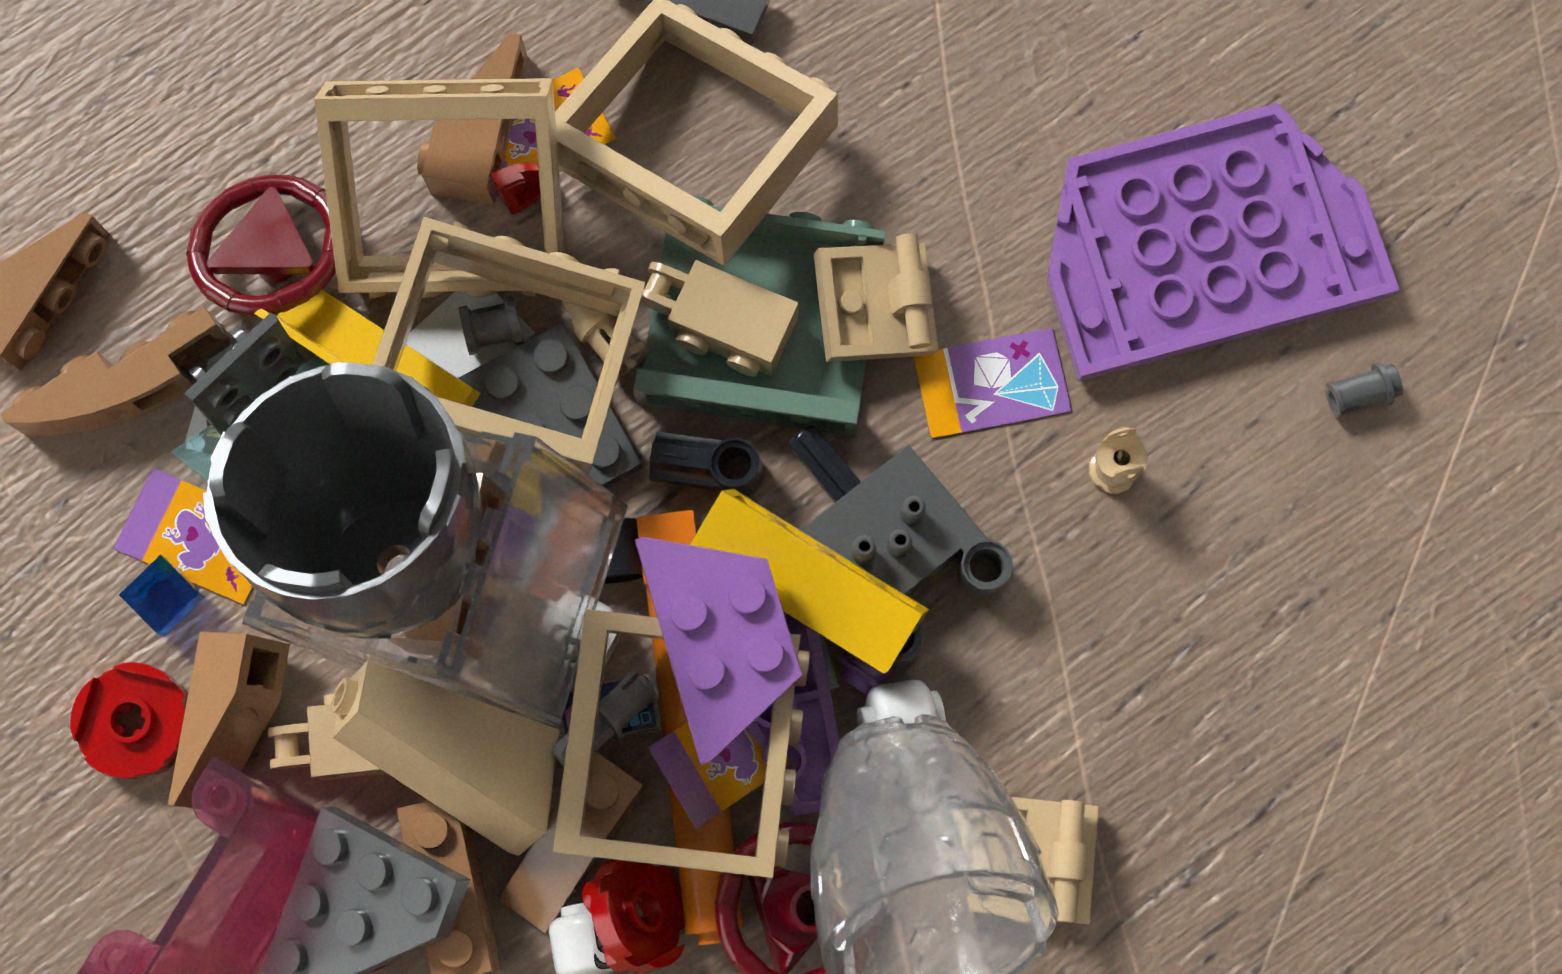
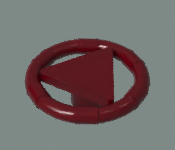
M276 174L248 178L224 189L223 192L217 195L203 209L191 228L186 251L191 277L206 299L228 312L257 316L254 313L259 309H264L272 314L286 312L310 301L311 298L317 295L336 274L326 190L305 178ZM280 195L296 198L316 209L322 217L326 230L322 256L316 266ZM258 199L209 258L213 232L219 222L233 209ZM214 274H259L265 281L279 283L286 281L294 274H308L301 281L299 280L273 294L267 295L241 294L217 280Z
M800 822L780 823L778 829L789 830L788 846L802 844L822 851L845 874L850 886L775 866L773 878L748 875L774 970H772L745 944L739 929L737 909L745 875L722 872L714 902L716 927L722 947L731 964L741 974H788L853 896L854 909L848 940L844 948L828 965L803 973L851 974L865 955L869 943H871L875 923V898L869 875L860 857L841 837L812 824ZM758 832L744 841L733 854L755 857Z

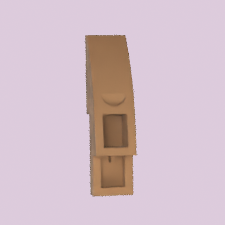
M205 307L198 311L182 313L169 323L167 331L152 341L140 342L129 347L122 353L120 361L115 365L97 351L91 355H82L72 359L63 366L59 376L43 386H34L21 392L13 400V405L0 413L6 424L25 436H57L83 433L119 424L142 416L185 394L193 383L184 370L229 341L230 338L221 324Z

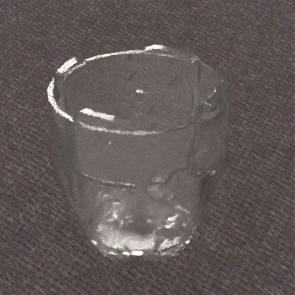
M927 714L915 717V723L904 724L902 718L895 716L871 723L866 722L842 737L835 750L834 759L831 761L830 766L827 767L823 776L820 789L821 802L818 824L811 845L810 856L811 899L814 900L815 922L821 959L827 974H1019L1036 961L1046 951V940L1054 931L1059 916L1056 899L1040 856L1042 852L1029 825L999 777L971 744L955 732L946 721Z

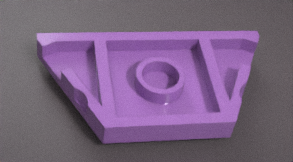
M647 537L635 539L636 547L700 766L710 763L778 697L790 688L802 676L767 559Z

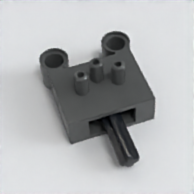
M811 425L802 429L789 442V447L835 502L801 529V531L908 597L956 558L959 561L957 569L958 582L961 588L970 596L979 599L990 598L998 594L1005 586L1013 569L1012 557L1008 549L1000 542L988 539L910 445L906 446L861 482L816 427ZM983 556L992 559L999 568L998 579L992 582L979 581L970 571V561L976 557ZM921 624L910 635L912 647L909 651L897 656L891 669L904 668L916 659L924 641Z

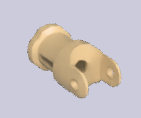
M562 300L564 307L572 316L574 333L582 344H590L604 362L610 344L608 337L612 338L618 317ZM632 335L629 338L618 378L636 368L650 351L645 342H637Z
M1122 427L1110 432L1100 443L1095 457L1089 463V477L1092 484L1101 488L1107 494L1118 495L1128 491L1132 483L1146 469L1148 463L1147 452L1144 444L1136 435V428ZM1114 454L1116 455V459H1117L1118 463H1128V464H1127V465H1124V466L1118 465V464L1114 461Z

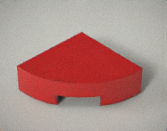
M536 163L514 164L490 175L503 203L511 215L518 213L541 198L539 168Z

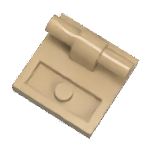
M918 234L899 235L896 237V244L818 248L813 254L826 362L931 356L939 351L925 243H919Z
M981 794L970 912L1090 925L1099 806L1085 805V802L1073 800L1055 802Z

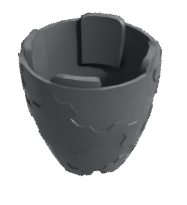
M338 362L320 366L291 376L260 395L241 413L234 424L226 432H223L210 458L211 468L208 477L207 493H203L205 521L228 562L248 580L260 596L304 623L344 636L366 639L391 638V635L421 628L425 624L438 619L454 606L462 596L474 571L475 551L482 518L478 479L470 449L467 447L463 434L457 430L453 420L437 397L414 378L385 366L352 362ZM400 555H410L406 560L385 573L387 564L393 558Z

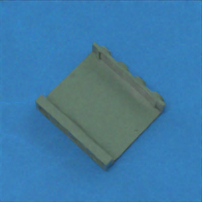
M694 196L719 212L724 208L713 206V203L708 199ZM792 212L789 214V217L766 214L725 266L666 232L660 263L689 275L695 260H698L798 302V321L773 376L770 377L758 372L756 377H751L729 367L726 364L727 358L708 350L706 355H698L679 346L675 342L677 337L671 335L668 322L669 316L652 310L646 342L650 351L643 359L642 369H636L633 386L637 404L801 429L812 425L821 432L855 437L867 360L826 362L813 254L818 248L884 245L886 231L876 230L873 224L862 220H847L843 222V225L822 222L819 216L808 212ZM670 286L666 298L676 302L681 289Z

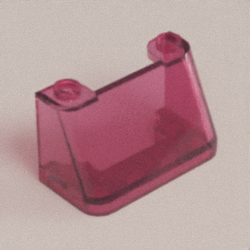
M212 756L193 789L192 808L196 817L203 824L218 832L220 836L155 941H152L132 930L113 931L103 936L97 942L77 974H256L271 947L321 809L251 767Z

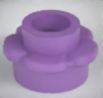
M850 652L846 658L841 655L838 658L842 664L846 665L840 676L865 695L868 694L873 686L884 684L892 673L891 670L882 673Z

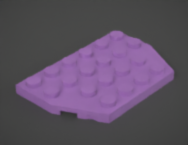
M1278 103L1069 158L1065 170L1046 281L1078 382L1394 297L1400 289L1365 189L1352 176L1347 179L1322 154L1325 149L1312 136L1301 132L1296 125V121Z

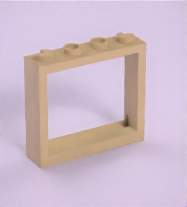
M653 0L556 110L559 170L725 266L837 128L838 93L834 92L821 79L809 78L787 66L777 55L769 52L763 53L743 42L730 29H720L703 20L688 6L683 4L676 5L669 0ZM664 41L671 43L799 115L721 212L585 134Z
M553 78L326 81L316 95L314 103L339 293H369V298H377L386 295L388 292H398L410 256H363L347 121L535 119L545 253H565ZM434 263L422 298L434 297L448 291H465L467 295L473 297H486L498 291H521L522 294L527 296H535L536 293Z
M424 217L372 365L385 366L397 371L434 263L617 316L618 318L582 439L437 397L453 420L457 430L463 434L471 453L586 486L645 282L619 275V269L607 268L602 270L579 263L574 257L565 253L552 252L548 254L525 247L521 242L511 237H491L470 231L466 226L454 221L453 225Z
M585 609L553 852L773 878L774 866L785 867L788 850L789 830L778 828L781 805L792 806L795 789L796 770L785 769L788 745L799 746L803 711L792 709L795 686L805 687L808 674L809 651L799 650L801 635L790 634L802 676L773 702L755 857L582 837L608 635L613 633L664 639L657 617Z

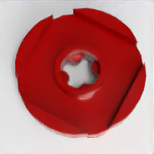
M136 662L115 665L111 667L113 668L112 670L104 672L98 678L93 677L87 682L75 699L70 718L73 740L78 742L80 751L86 757L84 758L86 762L98 772L122 779H141L152 774H160L167 771L177 757L188 692L168 673L153 666ZM134 705H139L141 707L140 716L145 718L144 726L142 729H136L133 736L125 737L126 727L118 724L119 716L121 713H131Z
M609 859L603 863L598 869L595 878L584 885L582 899L584 906L591 913L593 925L604 948V958L608 966L618 973L630 970L637 974H645L665 968L676 962L685 944L677 946L679 930L685 928L680 886L672 872L665 865L654 867L650 863ZM637 905H639L642 910V917H640L638 914Z

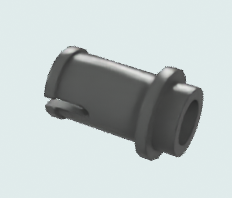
M1380 362L1372 364L1371 371L1325 385L1327 387L1325 393L1328 404L1336 417L1344 416L1346 413L1380 402L1385 406L1391 405L1396 397L1403 394L1402 381L1393 364L1384 366Z

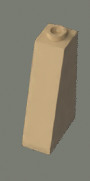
M369 660L364 663L351 679L343 678L331 703V711L337 714L333 733L335 740L509 853L519 856L547 833L556 759L552 748L558 742V729Z

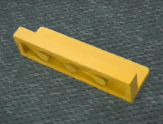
M323 289L311 298L310 301L286 312H281L278 316L274 315L290 338L329 364L352 362L372 365L384 329ZM259 309L254 314L264 319L269 313L264 309ZM406 344L397 372L414 378L421 385L428 388L436 397L473 406L481 394L480 392Z
M735 489L721 491L690 544L692 546L767 559L782 610L882 673L890 670L908 638L918 629L929 610Z

